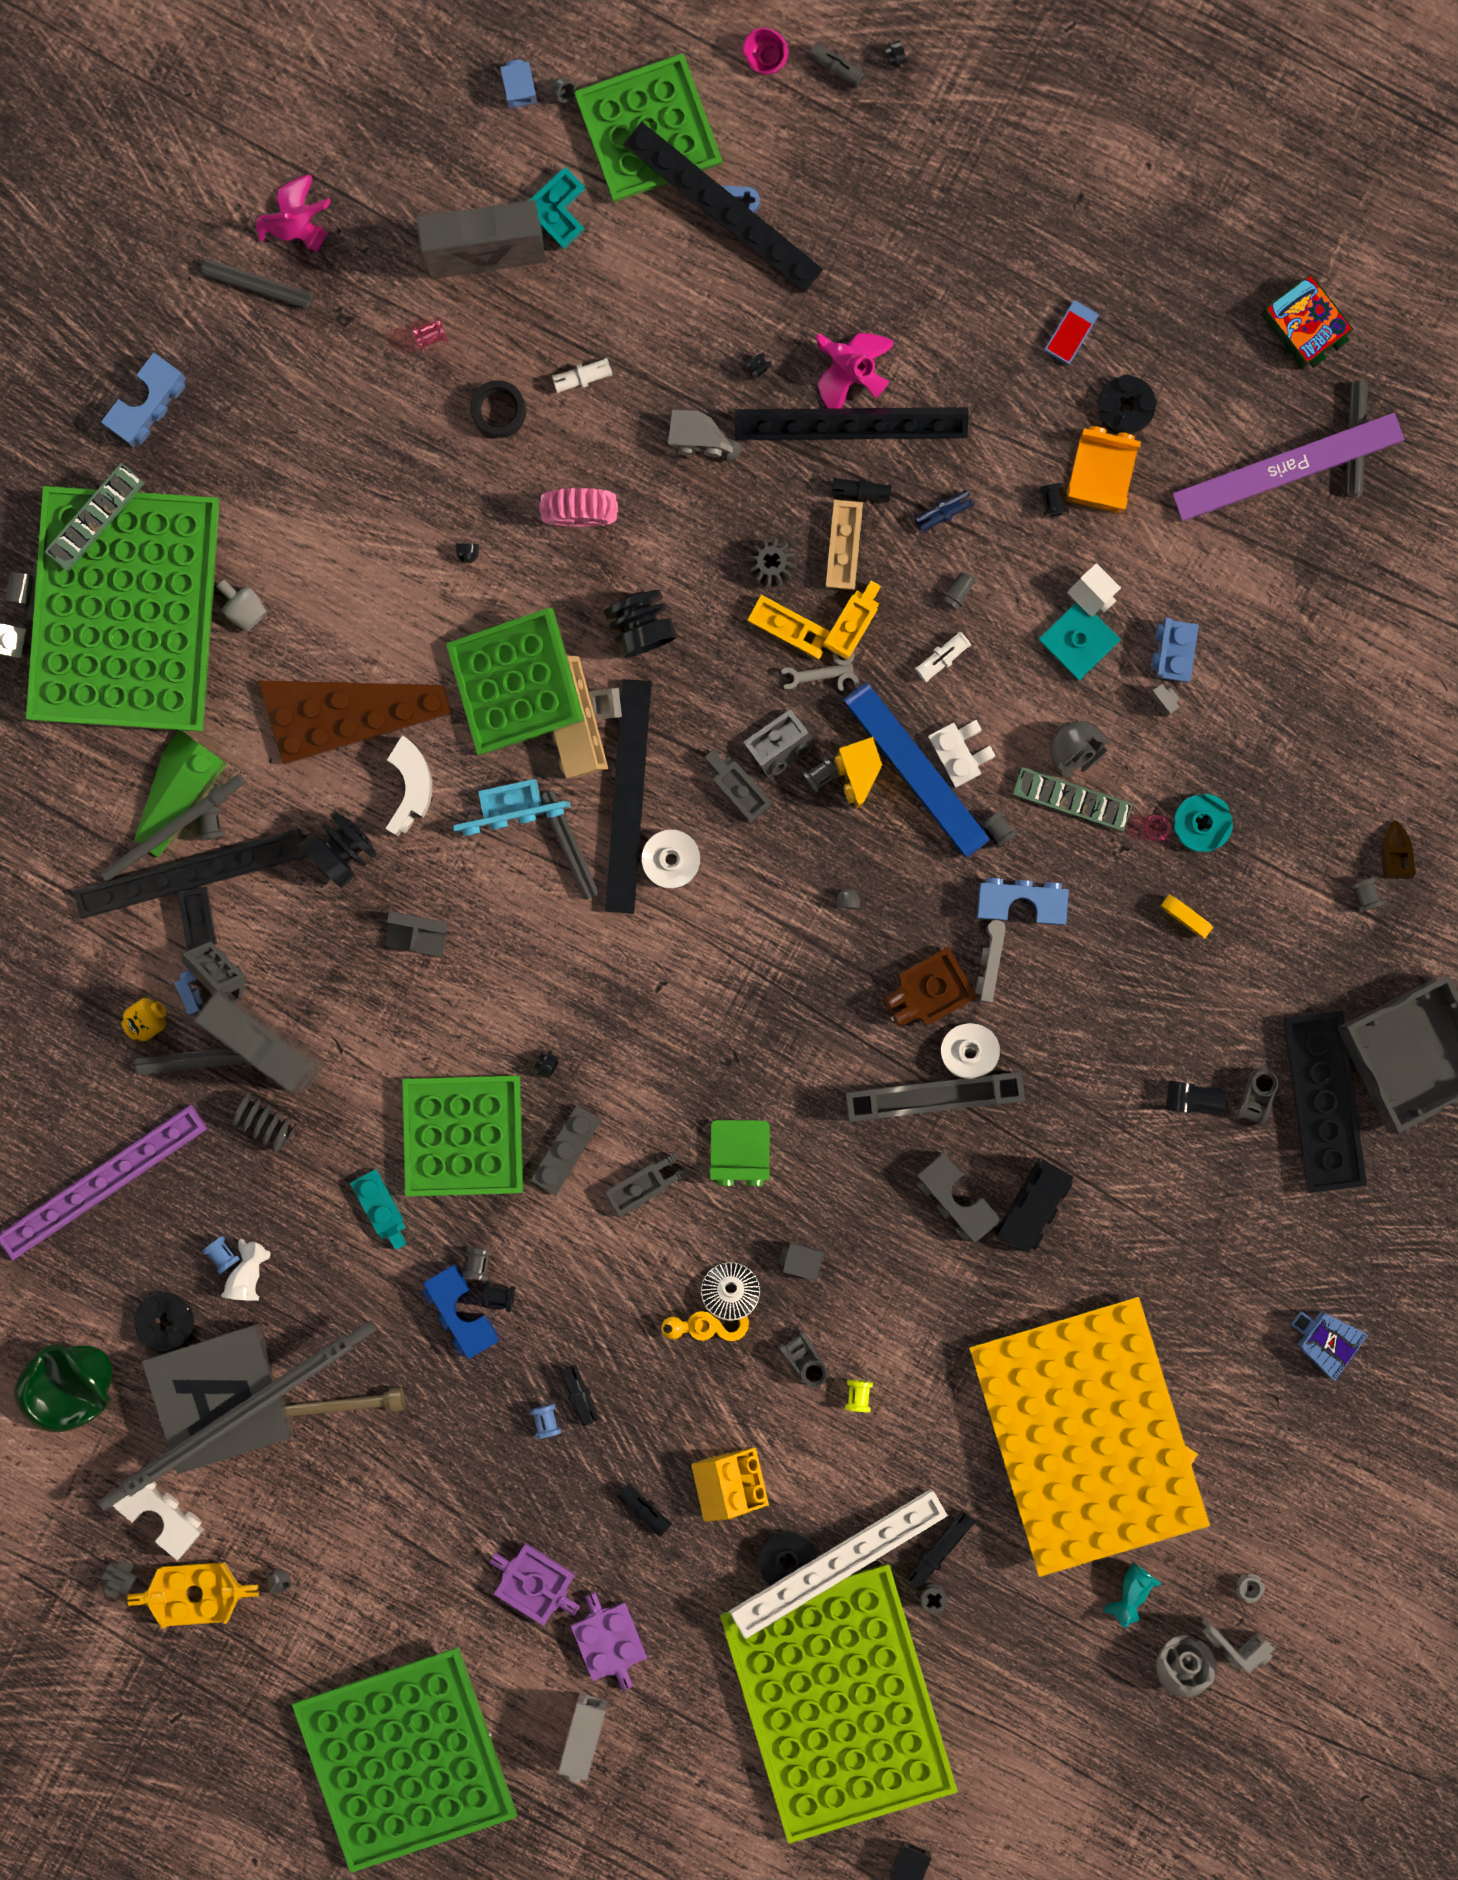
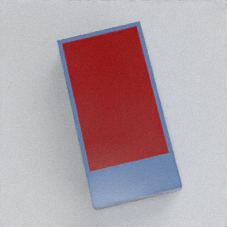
M1074 300L1044 352L1069 366L1099 314Z

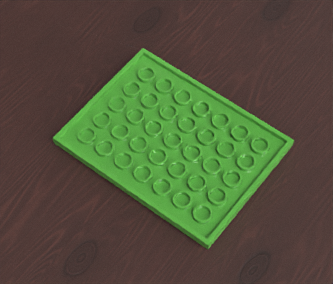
M43 486L26 720L204 732L220 499L216 497L137 492L68 572L44 551L97 490Z

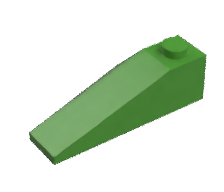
M178 731L162 753L134 841L141 844L200 802L227 766V763L185 732ZM176 833L150 852L159 858Z

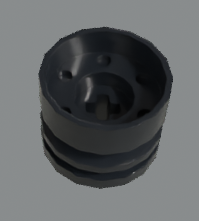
M660 590L642 591L628 595L604 610L606 619L618 618L609 624L610 630H625L623 634L614 639L621 659L644 654L678 638L671 618L657 620L656 616L667 609L665 603L652 605L663 598Z
M334 810L330 816L338 825L333 828L325 820L322 821L321 824L328 835L322 838L312 831L299 846L342 889L356 876L349 863L353 860L365 867L367 863L359 853L363 850L373 859L377 852L373 849L370 839L351 819Z

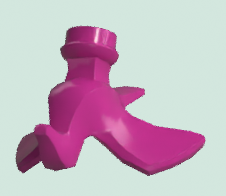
M311 175L299 177L278 189L277 201L280 212L261 215L256 219L255 224L259 241H264L266 232H269L283 241L299 238L306 243L308 250L318 251L328 232L322 229L320 225H312L310 220L314 214L329 206L330 198L305 205L304 200L312 181Z
M820 333L816 335L818 349L831 357L833 361L831 367L823 373L817 384L826 408H842L849 386L855 382L864 385L875 399L879 397L890 381L874 373L875 362L873 359L891 349L893 340L875 334L858 333L846 345L844 343H834Z

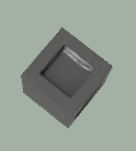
M790 1242L788 1248L782 1247L778 1264L783 1265L782 1271L785 1273L817 1281L824 1251Z

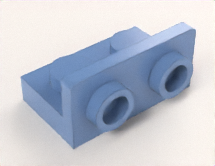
M1166 617L1162 624L1157 625L1155 641L1160 643L1158 653H1153L1151 670H1155L1154 678L1184 683L1191 682L1199 624L1172 621V618Z

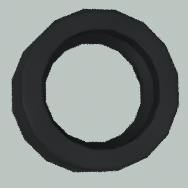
M503 380L490 381L481 385L474 393L470 402L471 416L476 427L484 435L492 438H506L515 434L522 427L526 418V404L521 392L513 384ZM493 393H504L515 404L514 417L506 425H490L481 414L483 401Z

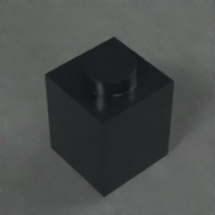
M902 1840L889 1873L890 1879L923 1880L931 1861L930 1851Z

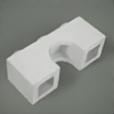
M155 1481L132 1497L128 1495L113 1505L116 1510L131 1522H134L144 1511L157 1512L163 1519L164 1529L155 1542L177 1561L205 1530L200 1526L202 1522L196 1515L191 1512L186 1514L178 1507L179 1502L169 1493L163 1495L155 1488L157 1485Z

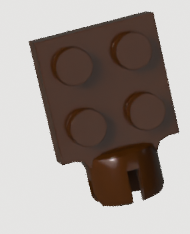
M948 946L897 975L900 986L884 997L883 1004L886 1011L901 1004L903 1009L890 1016L897 1026H903L914 1019H920L926 1027L976 999L977 996Z

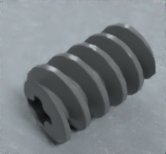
M248 1092L233 1114V1126L238 1127L244 1123V1133L247 1134L254 1129L253 1139L257 1140L264 1135L262 1144L268 1146L274 1141L272 1151L278 1152L288 1143L299 1123L290 1128V1117L280 1122L281 1112L279 1110L270 1115L271 1105L268 1104L260 1109L261 1099L257 1098L252 1103L249 1102L251 1092Z

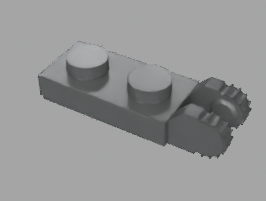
M676 1153L657 1164L653 1163L603 1192L618 1218L667 1190L669 1185L688 1174L685 1169H680L664 1180L659 1172L663 1167L670 1166L678 1159Z

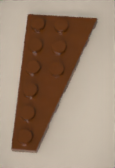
M258 680L284 765L452 714L443 685Z

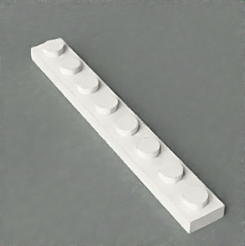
M930 1489L729 1612L746 1639L947 1517V1514L935 1492Z

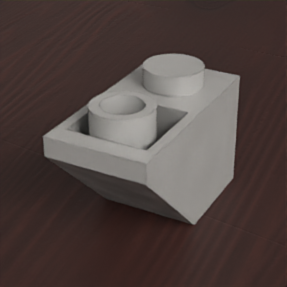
M672 410L668 445L678 449V454L694 456L695 451L704 452L706 456L721 457V453H733L732 445L711 417L700 411Z

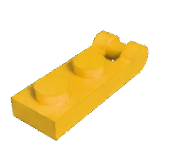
M763 595L760 596L747 622L817 660L822 656V645L830 634V631ZM808 631L815 635L811 644L804 641Z

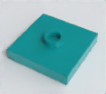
M1077 602L1038 639L1078 681L1121 640L1096 614L1091 617Z

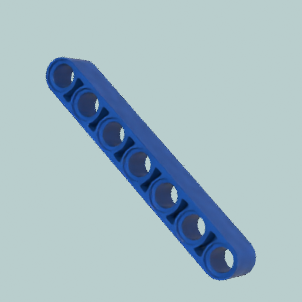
M867 682L843 699L844 704L870 738L873 737L877 747L965 858H968L990 841L983 829Z

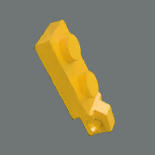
M871 580L864 593L856 591L851 596L822 646L848 661L878 610L879 603L873 599L881 588L880 585Z

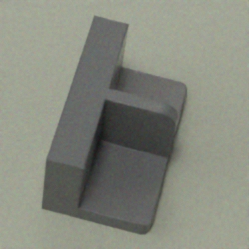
M389 911L386 947L437 957L443 956L449 926L448 922Z

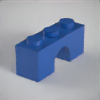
M456 1264L423 1283L426 1288L422 1290L425 1298L431 1306L436 1304L441 1313L437 1317L446 1331L450 1329L456 1339L452 1342L460 1356L465 1354L470 1359L501 1339L486 1314L475 1320H466L458 1314L456 1309L457 1299L471 1288Z

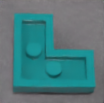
M566 166L530 199L536 202L541 227L563 250L585 231L584 227L566 208L586 188Z

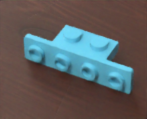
M537 779L478 791L484 819L453 825V830L455 832H462L463 836L480 833V828L490 826L491 830L508 827V821L517 819L519 824L536 821L535 815L546 813L547 818L564 815L563 809L571 808V804L568 801H562L542 806Z

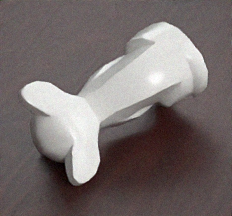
M240 1239L238 1241V1248L243 1261L229 1275L221 1297L258 1301L260 1296L256 1294L255 1288L259 1278V1264L270 1258V1251L265 1250L263 1245L257 1242H249L247 1244L243 1239Z

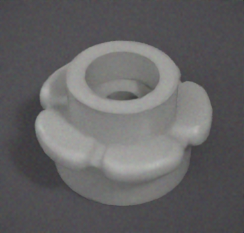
M1256 1574L1242 1575L1236 1582V1594L1241 1600L1254 1603L1264 1594L1265 1586ZM1249 1585L1253 1587L1251 1591L1247 1590Z

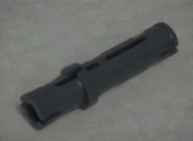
M961 1510L960 1514L927 1553L924 1551L920 1555L922 1559L905 1578L920 1590L935 1570H940L942 1567L940 1564L970 1528L976 1524V1521Z

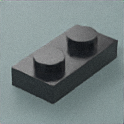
M208 887L178 891L177 895L187 949H194L210 941L214 945H218Z

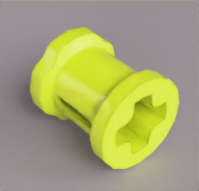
M848 1379L847 1385L850 1386L848 1404H845V1409L855 1412H871V1407L868 1406L869 1392L870 1388L873 1387V1382Z

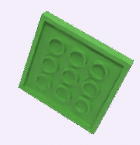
M684 53L574 92L613 203L668 184L665 179L623 146L624 142L641 121L702 171L723 164Z
M546 608L446 643L477 755H484L585 721L553 608Z
M520 1076L402 1079L405 1196L523 1193Z

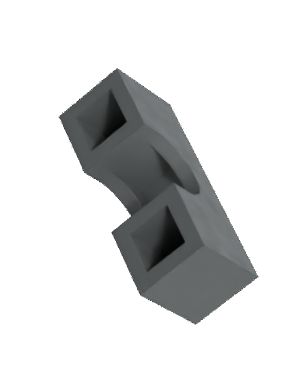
M944 1152L916 1174L920 1179L916 1183L917 1186L927 1197L931 1193L939 1202L935 1207L946 1219L951 1216L958 1225L954 1229L965 1242L970 1238L976 1243L1001 1221L999 1216L982 1197H979L974 1203L967 1206L958 1205L953 1200L952 1187L963 1174Z

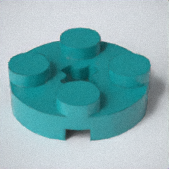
M1211 794L1192 796L1184 800L1175 812L1173 831L1180 843L1189 850L1210 852L1225 844L1232 833L1233 821L1229 807L1217 796ZM1207 816L1209 818L1207 823L1211 826L1209 830L1204 828L1200 831L1197 829L1198 823L1195 820L1197 817L1203 818Z

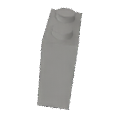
M579 1693L558 1771L559 1774H563L565 1780L574 1783H580L581 1780L587 1781L608 1700Z

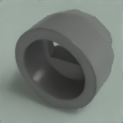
M566 77L554 79L551 88L553 96L562 103L573 99L575 96L574 92L576 91L575 83Z
M727 438L733 447V453H721V458L733 461L740 455L743 445Z
M847 888L842 890L837 897V909H860L859 895L853 889Z
M274 1569L273 1573L269 1572L266 1582L271 1594L282 1593L292 1585L289 1575L283 1569Z

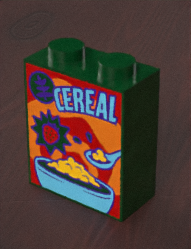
M1312 274L1271 303L1261 313V317L1302 370L1309 365L1312 368L1318 366L1327 358L1324 353L1332 347L1336 351L1350 341L1348 335L1353 331V327Z

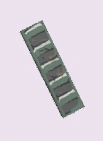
M120 463L44 552L69 572L145 483L125 465Z
M1021 767L1012 794L1013 796L1121 832L1125 830L1133 803Z

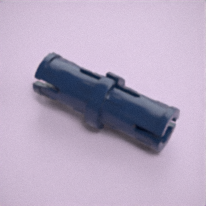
M963 490V492L944 502L940 500L936 502L937 506L918 516H914L916 524L926 519L929 520L918 527L920 531L925 533V531L943 521L947 523L952 520V516L973 507L972 499L960 503V501L970 496L967 490Z

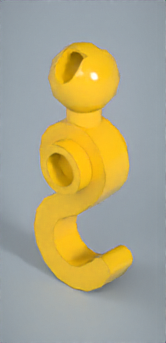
M698 1311L693 1313L688 1321H681V1319L673 1316L666 1318L662 1323L661 1331L669 1340L678 1339L683 1333H689L692 1338L704 1341L710 1339L716 1333L723 1340L736 1341L746 1334L749 1320L747 1316L739 1319L737 1329L733 1332H728L712 1314ZM665 1325H668L670 1328L667 1333L663 1330Z

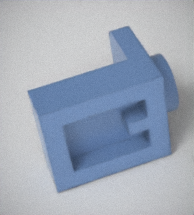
M188 970L179 975L181 980L174 983L188 1015H194L202 1011L200 1004L204 1003L198 987L193 988L191 985L199 980Z

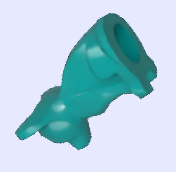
M1133 1562L1123 1580L1122 1601L1107 1604L1104 1612L1113 1614L1121 1626L1127 1628L1129 1624L1136 1623L1139 1620L1137 1608L1146 1601L1151 1589L1155 1586H1160L1161 1582Z

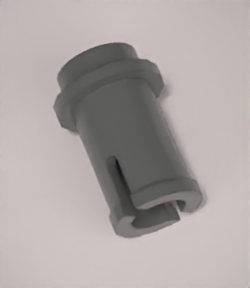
M960 571L950 590L943 593L944 599L942 602L953 610L963 607V600L976 583V580L969 574Z

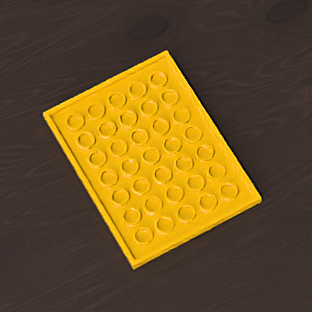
M1139 1297L969 1348L1039 1577L1210 1526Z

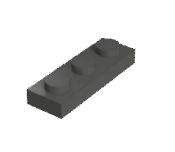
M576 1105L531 1181L556 1196L602 1120Z

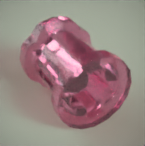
M439 316L434 318L433 322L419 328L417 326L412 327L421 352L425 351L429 345L439 341L444 343L448 341Z

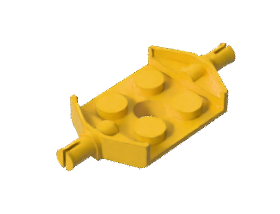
M225 1562L165 1566L158 1568L149 1590H146L145 1593H128L127 1600H129L128 1606H148L161 1628L216 1622L227 1624L238 1599L243 1597H259L258 1584L241 1586V1583L236 1581ZM190 1586L201 1588L203 1597L200 1601L189 1599L187 1590Z

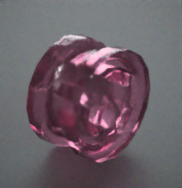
M1154 815L1145 821L1143 831L1149 840L1158 842L1169 836L1171 824L1166 817ZM1158 820L1159 825H1164L1165 831L1160 832L1161 836H1156V833L1153 831L1150 832L1149 825H1154L1152 821Z

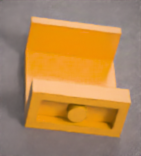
M1090 426L1089 429L1084 428L1078 445L1066 501L1123 514L1128 501L1126 497L1135 458L1141 441L1135 440V436L1127 433H1118L1117 436L1107 434L1106 429L1097 426Z

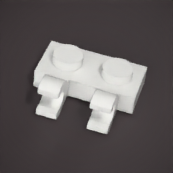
M977 720L959 730L955 723H952L928 736L955 788L981 775L978 766L995 757L991 746L971 755L964 740L982 731Z

